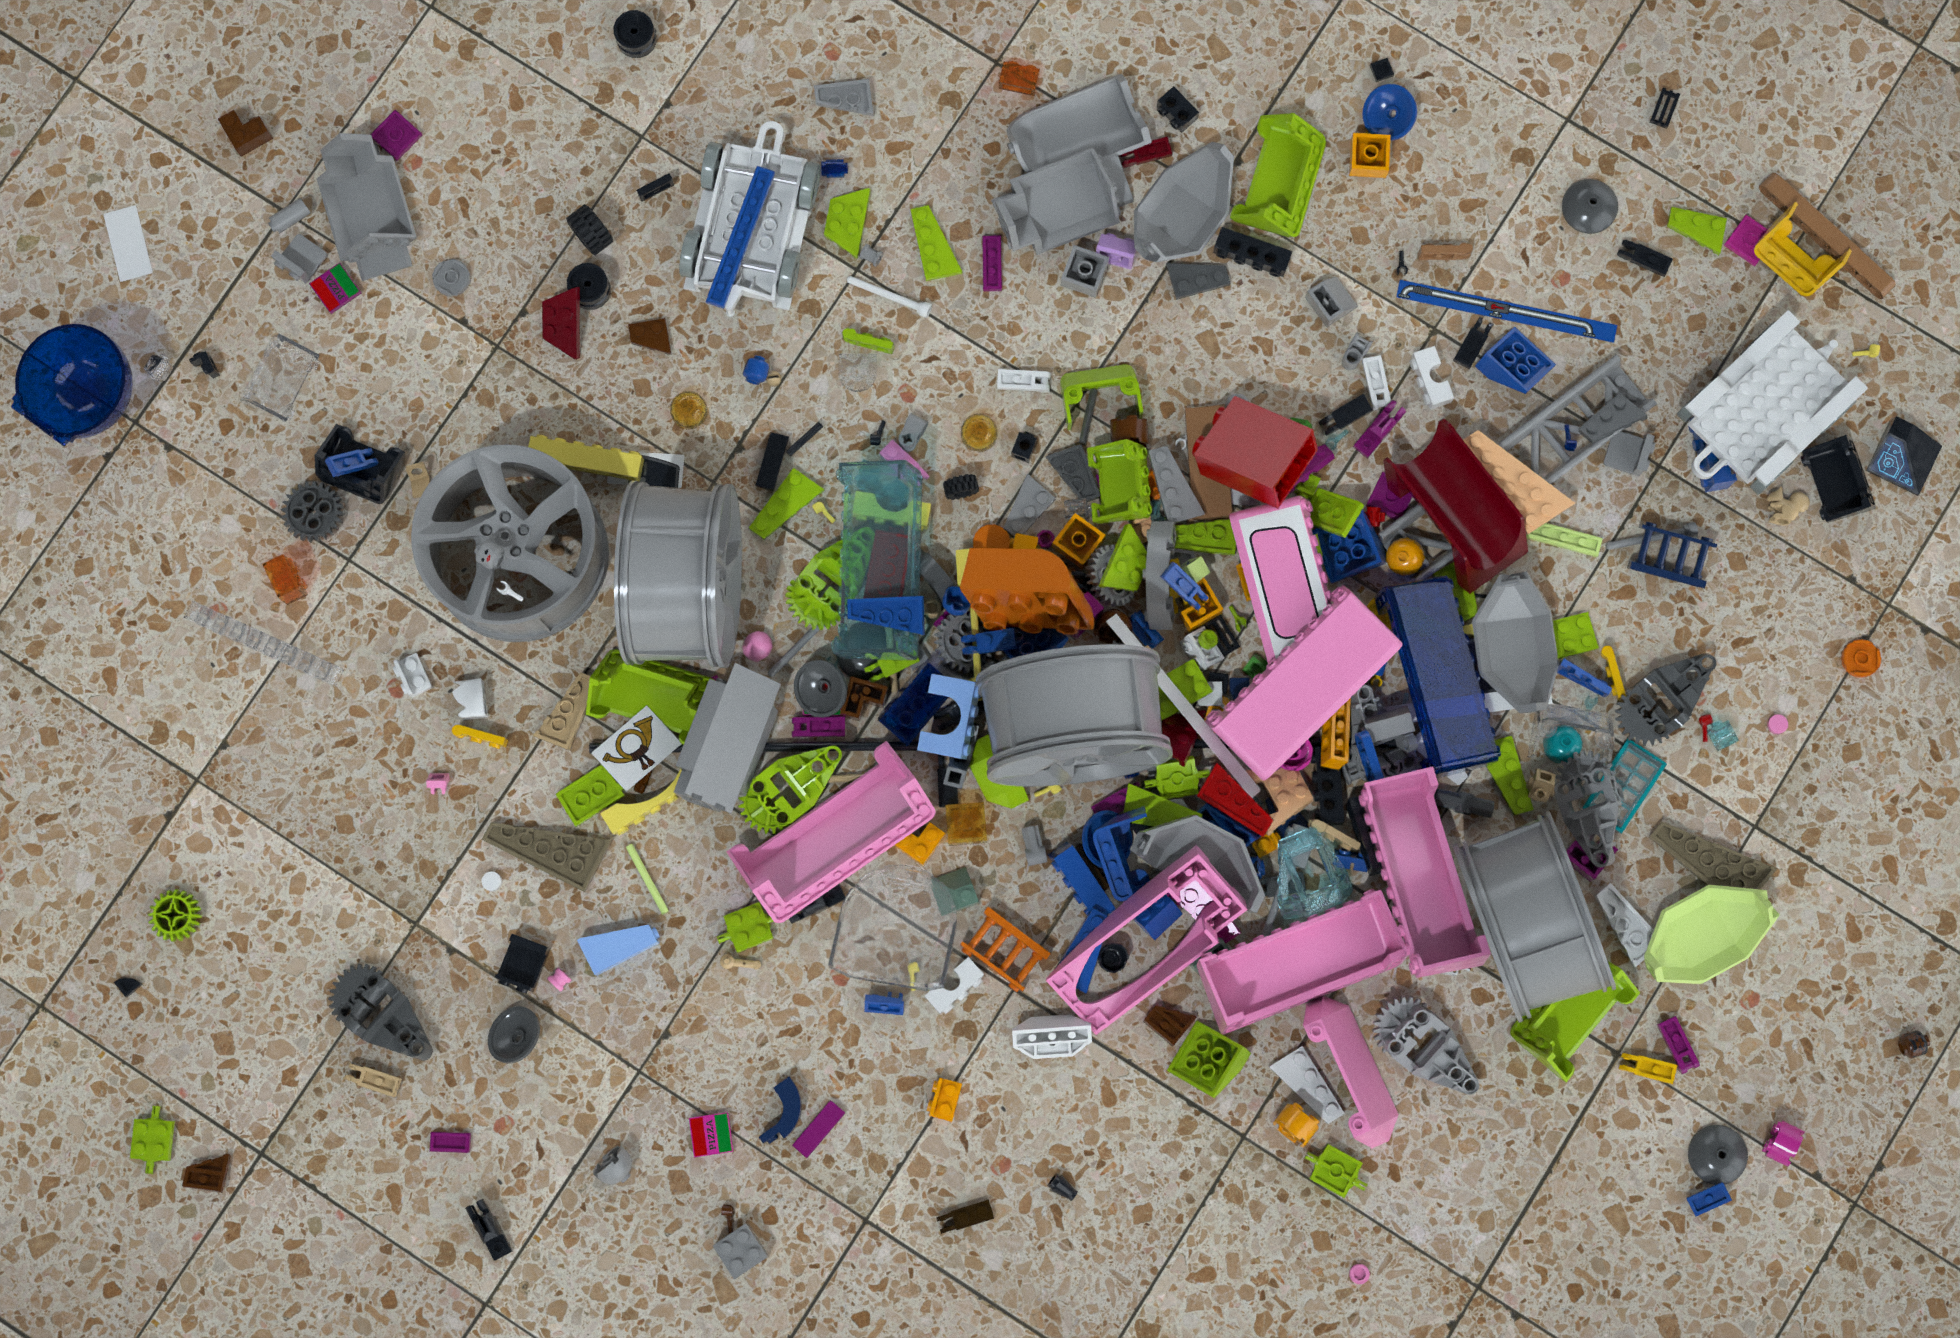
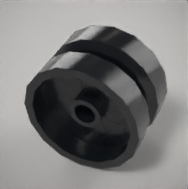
M629 10L622 13L616 19L613 26L614 36L623 54L631 58H642L654 50L657 43V35L652 20L647 14L638 10Z
M582 263L575 266L569 272L567 289L580 287V308L595 310L602 307L608 301L611 294V285L604 270L598 265Z

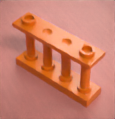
M987 907L983 913L986 916V921L968 945L963 941L960 943V946L963 947L961 951L969 957L974 955L1009 982L1008 986L1015 992L1019 990L1023 992L1025 988L1021 983L1036 963L1042 959L1046 961L1051 953L991 908ZM997 924L1002 928L1000 930L1001 933L985 955H980L974 948L989 928ZM1012 935L1017 939V944L998 968L990 960L1005 939ZM1028 947L1033 951L1032 957L1014 980L1005 972L1022 949Z

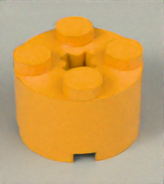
M1294 1102L1293 1105L1287 1104L1273 1121V1125L1278 1124L1277 1130L1293 1143L1296 1141L1301 1142L1299 1146L1304 1148L1319 1129V1121L1312 1115H1306L1303 1112V1107L1298 1103Z

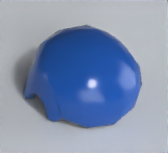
M958 586L948 587L942 598L944 609L951 615L961 616L970 610L971 604Z

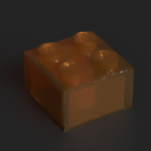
M282 554L262 564L277 597L285 604L289 605L308 595L306 591L308 586L305 580L299 576L298 572H300V569L291 557L287 558Z

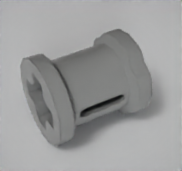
M866 244L859 257L862 260L866 259L873 263V266L877 267L882 260L884 252H878L871 248L869 244Z

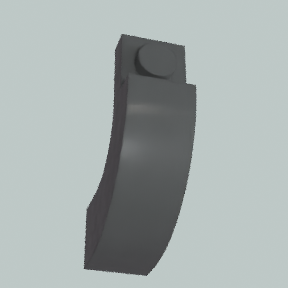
M921 549L910 558V566L928 583L942 603L945 590L950 586L956 585L929 553Z
M973 724L975 732L970 739V755L967 756V759L950 758L943 784L960 789L963 788L980 724Z

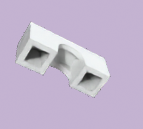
M1435 346L1414 352L1410 360V366L1413 371H1416L1418 376L1416 377L1417 385L1419 388L1422 387L1424 392L1423 401L1425 405L1429 406L1430 410L1449 404L1454 399L1448 381L1437 383L1430 377V371L1438 369L1441 364Z
M969 957L954 969V972L960 978V984L955 990H946L938 983L925 995V998L939 1014L943 1012L947 1014L954 1008L953 1003L957 999L962 1001L969 994L967 992L968 989L972 986L976 988L984 981L982 979L984 974Z

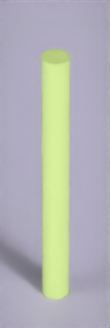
M633 844L626 846L661 914H666L669 910Z

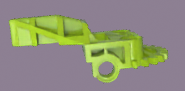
M867 527L861 528L815 554L796 580L790 581L792 586H787L786 589L789 592L785 594L790 599L786 600V604L792 605L788 608V611H795L792 615L793 618L799 616L798 623L804 620L806 628L811 624L812 630H815L817 625L820 630H823L824 626L830 629L831 625L835 626L837 624L836 621L840 622L842 619L840 616L847 609V599H854L861 590L874 542L875 533L872 529ZM818 569L845 590L846 594L842 596L829 586L821 598H819L818 594L827 583L813 572Z
M829 746L781 758L768 766L752 779L746 796L738 797L739 800L744 801L743 804L738 805V808H745L740 813V815H747V818L744 820L745 823L751 820V828L758 825L757 832L764 827L765 834L768 833L769 828L775 834L776 827L782 831L783 826H790L793 821L815 805L842 757L841 750L836 746ZM830 749H835L838 753V757L835 760H830L827 756ZM820 761L823 768L820 772H815L812 769L813 762ZM777 772L782 775L802 801L794 809L783 795L773 802L774 807L765 805L767 797L772 799L780 793L770 780ZM757 781L762 782L764 785L763 791L759 793L753 789V784ZM780 812L787 814L788 818L784 823L777 821V815Z

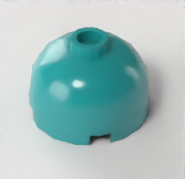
M1559 725L1553 727L1546 733L1543 739L1545 755L1549 760L1561 764V761L1568 763L1567 759L1569 757L1574 759V752L1580 754L1583 741L1581 735L1571 726Z

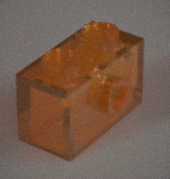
M1004 61L999 79V89L1035 96L1040 69L1033 65L1024 66L1019 65L1015 61Z

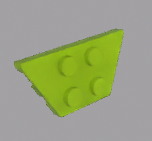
M870 188L830 199L824 237L831 242H835L838 247L846 250L856 259H858Z
M1126 524L1123 527L1098 585L1100 588L1109 587L1116 590L1124 589L1125 591L1134 592L1140 586L1143 578V569H1146L1147 551L1130 524Z

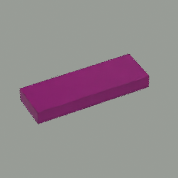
M1001 235L982 236L983 292L1002 291Z
M830 1100L792 1146L804 1157L808 1158L845 1115V1112Z

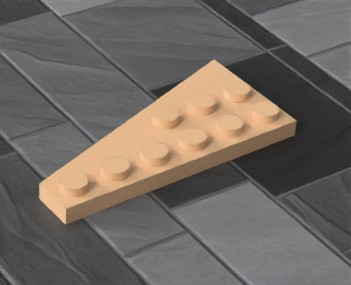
M1479 430L1463 439L1523 515L1526 535L1575 504V502Z

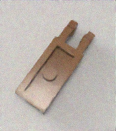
M1428 243L1421 245L1418 259H1468L1473 251V246L1470 243H1461L1459 246Z

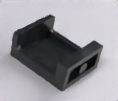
M511 934L509 939L511 942L498 974H495L494 978L499 979L498 983L509 987L510 984L517 986L516 990L522 993L534 992L551 948Z

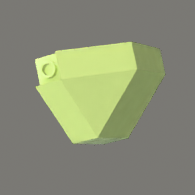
M1708 885L1661 911L1644 955L1646 969L1657 982L1702 984L1748 959L1780 914L1768 900L1767 890Z

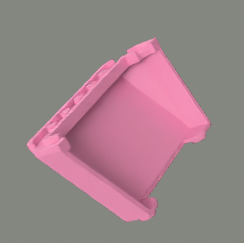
M1325 996L1306 1003L1303 1027L1307 1036L1313 1042L1327 1041L1357 1107L1358 1113L1353 1114L1348 1120V1126L1353 1138L1369 1146L1370 1149L1388 1142L1399 1114L1350 1007Z

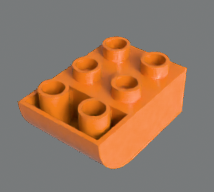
M969 549L960 590L987 630L997 631L1006 629V627H1020L1021 630L1027 633L1037 634L1042 631V628H1053L1067 635L1077 634L1079 629L1093 630L1094 617L1091 606L1068 568L1057 555L1043 549Z

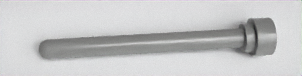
M1695 522L1686 523L1683 528L1669 530L1670 532L1689 537L1698 536V528ZM1652 534L1650 542L1663 540L1664 534ZM1643 536L1608 542L1606 548L1612 550L1642 544Z
M818 625L815 630H812L811 627L768 671L770 677L775 676L820 630Z

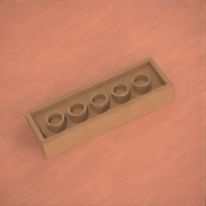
M1225 404L1185 408L1189 484L1205 515L1192 518V520L1230 519L1229 514L1232 513L1230 487L1200 475L1196 459L1192 455L1195 441L1201 435H1208L1213 427L1212 421L1216 411L1221 406L1225 407Z

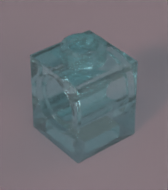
M1721 720L1711 724L1712 728L1707 730L1717 752L1739 741L1729 720L1723 723Z

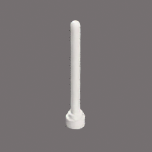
M847 277L849 284L915 309L922 317L927 318L931 312L932 304L928 302L918 303L855 277Z

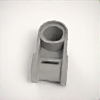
M1358 332L1353 337L1342 358V366L1346 370H1354L1373 343V341H1368L1359 336L1360 333ZM1347 357H1353L1356 362H1349Z
M912 413L908 416L899 435V446L905 452H911L915 449L927 428L928 421ZM908 439L911 440V442L908 441L906 444L904 443V440H905V441H907Z
M1349 747L1350 760L1341 767L1343 777L1348 785L1352 784V781L1361 778L1360 774H1358L1351 747Z

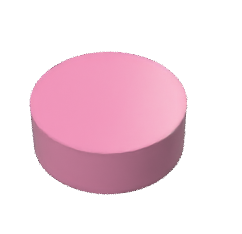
M1779 714L1770 717L1767 722L1768 730L1773 734L1785 732L1788 728L1787 719Z
M1355 1264L1350 1268L1349 1277L1354 1283L1364 1284L1368 1281L1370 1273L1365 1265Z

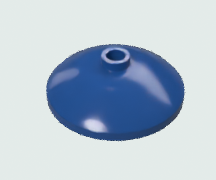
M1386 84L1376 88L1369 94L1363 106L1362 116L1364 125L1370 134L1391 135L1390 141L1404 137L1412 129L1417 118V105L1413 95L1406 88L1396 84ZM1395 110L1396 115L1392 117L1391 113Z
M1109 810L1099 811L1090 816L1082 832L1083 849L1089 860L1100 868L1103 867L1093 841V832L1105 822L1119 815ZM1130 828L1127 833L1118 836L1126 860L1130 855V848L1132 846Z

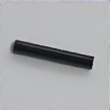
M818 421L786 450L787 454L791 457L819 432L823 425Z

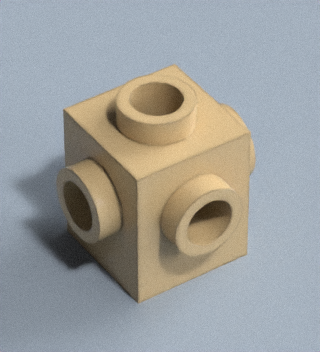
M1537 768L1533 778L1530 777L1527 782L1526 788L1529 789L1528 797L1547 803L1549 796L1553 797L1555 793L1556 774Z

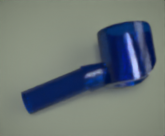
M1566 424L1564 425L1566 434L1564 448L1568 451H1575L1577 440H1571L1569 425Z

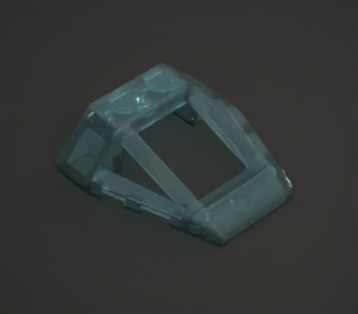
M1312 826L1278 841L1279 877L1277 884H1279V894H1277V902L1284 920L1309 917L1343 903L1353 892L1348 872L1315 827ZM1317 848L1331 885L1306 895L1291 858ZM1332 865L1334 866L1335 870L1337 871L1338 876H1336ZM1287 869L1298 896L1296 894L1288 895Z

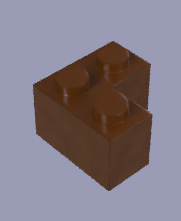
M232 110L218 118L232 145L241 157L273 139L260 116L243 124L237 113Z
M850 677L847 687V698L840 712L841 717L860 722L865 704L884 708L889 691L888 686Z

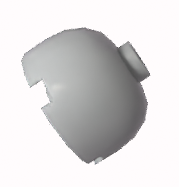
M621 1145L620 1147L615 1146L603 1156L602 1159L604 1161L602 1164H597L593 1170V1175L605 1184L614 1185L620 1181L624 1183L631 1175L629 1172L632 1168V1159L627 1150Z

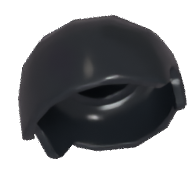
M1106 944L1098 955L1099 966L1104 971L1110 973L1121 971L1125 968L1129 959L1127 949L1121 944Z

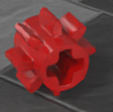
M1367 507L1365 514L1371 525L1380 527V522H1385V513L1381 512V507Z

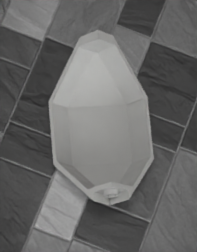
M1211 142L1164 169L1135 208L1134 248L1144 259L1161 262L1199 255L1229 215L1234 156L1224 144Z
M1527 571L1510 575L1500 574L1472 620L1479 675L1519 713L1547 710L1559 666L1551 610Z
M1189 815L1137 833L1130 850L1160 871L1166 869L1197 845L1230 886L1234 887L1246 900L1247 911L1251 913L1258 912L1265 894L1244 840L1197 815Z

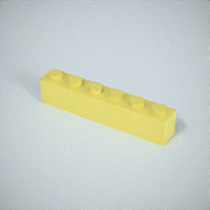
M539 434L536 437L530 436L528 447L552 456L570 470L640 482L644 459L638 452L629 451V453L621 452L622 450L618 448H610L608 450L596 444H592V447L585 446L584 443L579 441L568 443L562 438L551 440L547 439V436Z

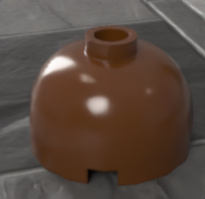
M1118 609L1105 611L1096 619L1094 636H1099L1098 640L1112 644L1113 640L1119 643L1121 639L1106 621L1117 614L1132 632L1130 618Z

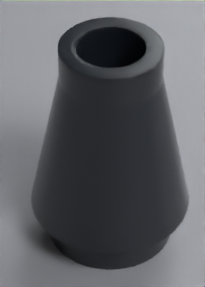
M1057 1173L1047 1185L1051 1188L1050 1191L1070 1201L1078 1193L1063 1175H1058Z

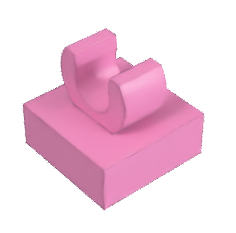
M449 773L429 774L426 784L427 788H431V794H435L436 788H441L442 794H445L450 781Z

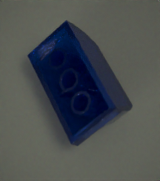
M926 662L914 672L878 716V722L906 746L912 742L949 698L928 693L931 674L944 676L929 662Z

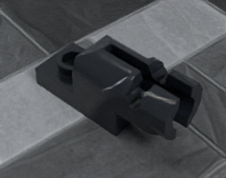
M840 883L803 908L801 913L790 917L789 921L791 924L809 916H814L847 900Z
M484 1199L476 1202L480 1211L483 1212L481 1215L478 1214L474 1205H469L465 1208L494 1261L513 1252L496 1216L492 1215Z

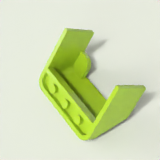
M1118 365L1064 374L1060 380V388L1067 431L1071 430L1072 427L1069 405L1079 403L1083 396L1082 391L1120 386V390L1124 395H1134L1138 419H1141L1143 416V406L1139 383L1134 369L1130 365Z

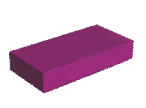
M431 1132L429 1152L470 1153L471 1133Z

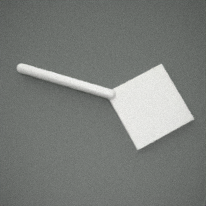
M1208 682L1213 692L1198 700V706H1220L1224 709L1225 705L1222 703V682Z

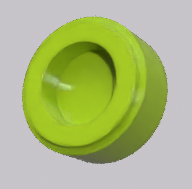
M1206 629L1199 634L1198 642L1202 648L1210 650L1217 645L1218 637L1214 631Z

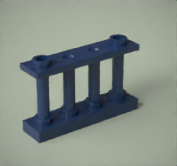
M1645 522V525L1639 524V528L1645 529L1638 558H1635L1634 562L1629 561L1628 569L1705 589L1707 581L1702 580L1703 576H1701L1708 548H1717V544L1712 543L1713 539L1702 536L1700 540L1656 528L1657 524ZM1656 532L1664 534L1656 564L1654 563L1652 567L1646 565L1647 561H1645L1652 533ZM1671 537H1675L1683 541L1675 569L1672 568L1671 572L1664 570L1665 566L1663 565ZM1690 542L1701 544L1694 572L1689 577L1683 575L1684 571L1682 569Z

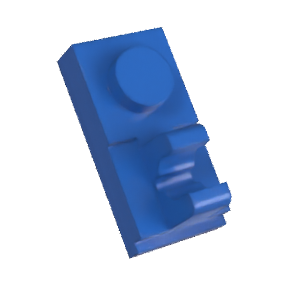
M888 992L887 997L877 994H865L864 1012L903 1015V993H899L898 998H892V992Z
M1723 1182L1686 1198L1695 1217L1732 1201Z

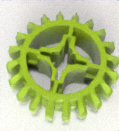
M175 889L173 893L171 890H167L166 895L163 893L159 894L161 900L153 899L156 906H149L150 909H153V913H148V916L153 917V919L148 922L149 924H155L151 930L157 931L156 936H163V940L166 941L170 938L171 942H175L176 939L183 941L184 936L189 938V931L196 932L193 926L200 925V922H197L196 919L202 918V915L197 914L201 907H195L198 904V900H192V894L187 895V891L184 890L180 893L178 889ZM180 900L186 904L189 913L182 911ZM172 901V903H170L169 909L163 911L164 907ZM176 913H178V914H180V915H183V916H177V917H174V918H172V917H170V916H167V915H172V914H176ZM161 918L168 920L170 931L164 927ZM188 919L186 924L180 928V923Z

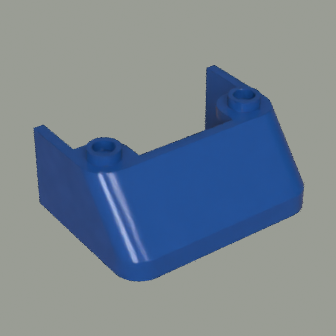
M1145 806L1117 815L1096 828L1093 832V841L1113 897L1118 901H1126L1150 881L1145 870L1135 869L1130 871L1118 837L1128 832L1130 822L1147 817Z

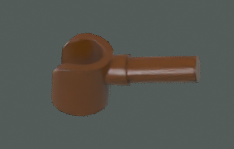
M724 1204L721 1215L727 1216L728 1233H732L733 1207Z

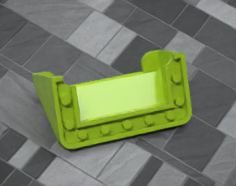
M1295 113L1261 115L1257 131L1264 138L1249 193L1245 206L1243 204H1236L1233 207L1230 219L1240 224L1285 237H1297L1301 231L1326 146V139L1321 132Z
M610 650L589 679L586 715L600 719L607 716L609 712L633 718L645 706H648L670 731L680 733L679 742L684 745L709 679H714L655 660L645 661L643 664L626 665L621 657L620 650Z
M1609 961L1608 964L1616 990L1612 991L1611 987H1607V992L1604 993L1601 989L1531 1009L1532 1017L1528 1019L1527 1015L1523 1016V1022L1519 1023L1517 1020L1510 1030L1511 1036L1517 1043L1564 1082H1567L1575 1071L1574 1065L1569 1061L1570 1057L1617 1001L1624 1005L1630 1004L1640 994L1624 971Z

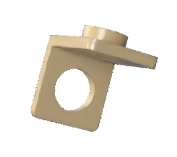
M424 462L405 467L411 481L413 498L421 497L430 483V476ZM420 468L422 472L420 474H413L412 470Z

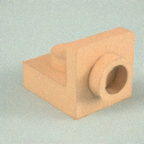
M1151 516L1132 521L1131 526L1142 544L1148 543L1146 533L1147 529L1151 527Z

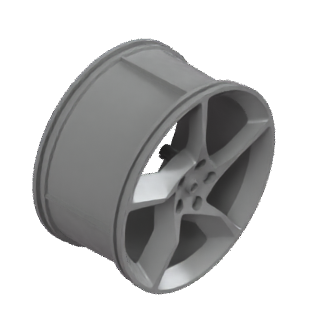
M507 444L487 446L470 451L453 460L431 480L424 490L416 507L412 522L411 543L413 557L417 570L429 591L461 623L491 639L505 642H530L552 636L564 630L589 609L596 599L606 576L609 558L608 539L598 510L588 498L578 479L567 467L552 456L530 447ZM534 477L553 482L561 487L540 503L531 515L528 516L508 492L505 478ZM485 487L496 510L464 522H448L457 507L469 495L479 488ZM575 508L578 510L581 518L582 547L576 567L572 574L569 575L542 557L535 555L534 552L550 524ZM474 539L477 546L479 543L487 540L492 541L504 550L505 559L499 567L500 569L530 574L553 591V595L544 602L521 611L506 613L488 611L486 607L494 581L495 570L498 568L490 570L476 562V575L466 600H461L444 584L440 568L441 542Z
M631 481L625 490L620 508L614 563L615 624L619 650L626 665H634L654 660L708 659L712 667L728 668L731 664L736 645L742 585L741 518L738 496L734 485L725 484L723 486L722 484H717L713 491L654 487L649 486L646 482Z
M1133 645L1075 646L1018 656L994 664L981 671L976 676V685L978 687V694L983 698L993 754L987 761L988 780L996 784L1020 787L1070 785L1130 775L1168 761L1173 756V750L1170 746V738L1162 734L1157 675L1160 673L1159 654L1152 649Z
M1549 810L1545 811L1546 817L1542 818L1541 814L1537 815V820L1479 843L1468 846L1467 842L1464 841L1461 847L1457 843L1453 844L1471 900L1475 906L1491 954L1519 1023L1523 1022V1016L1527 1015L1528 1019L1532 1017L1531 1009L1601 989L1604 993L1607 992V987H1611L1612 991L1616 990V985L1597 930Z

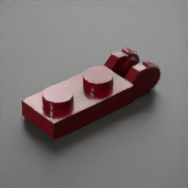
M1168 137L1151 140L1152 143L1119 155V157L1134 155V158L1121 162L1122 168L1172 156L1173 153Z

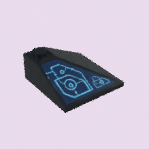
M1896 416L1888 423L1866 471L1919 496L1942 445L1914 424Z

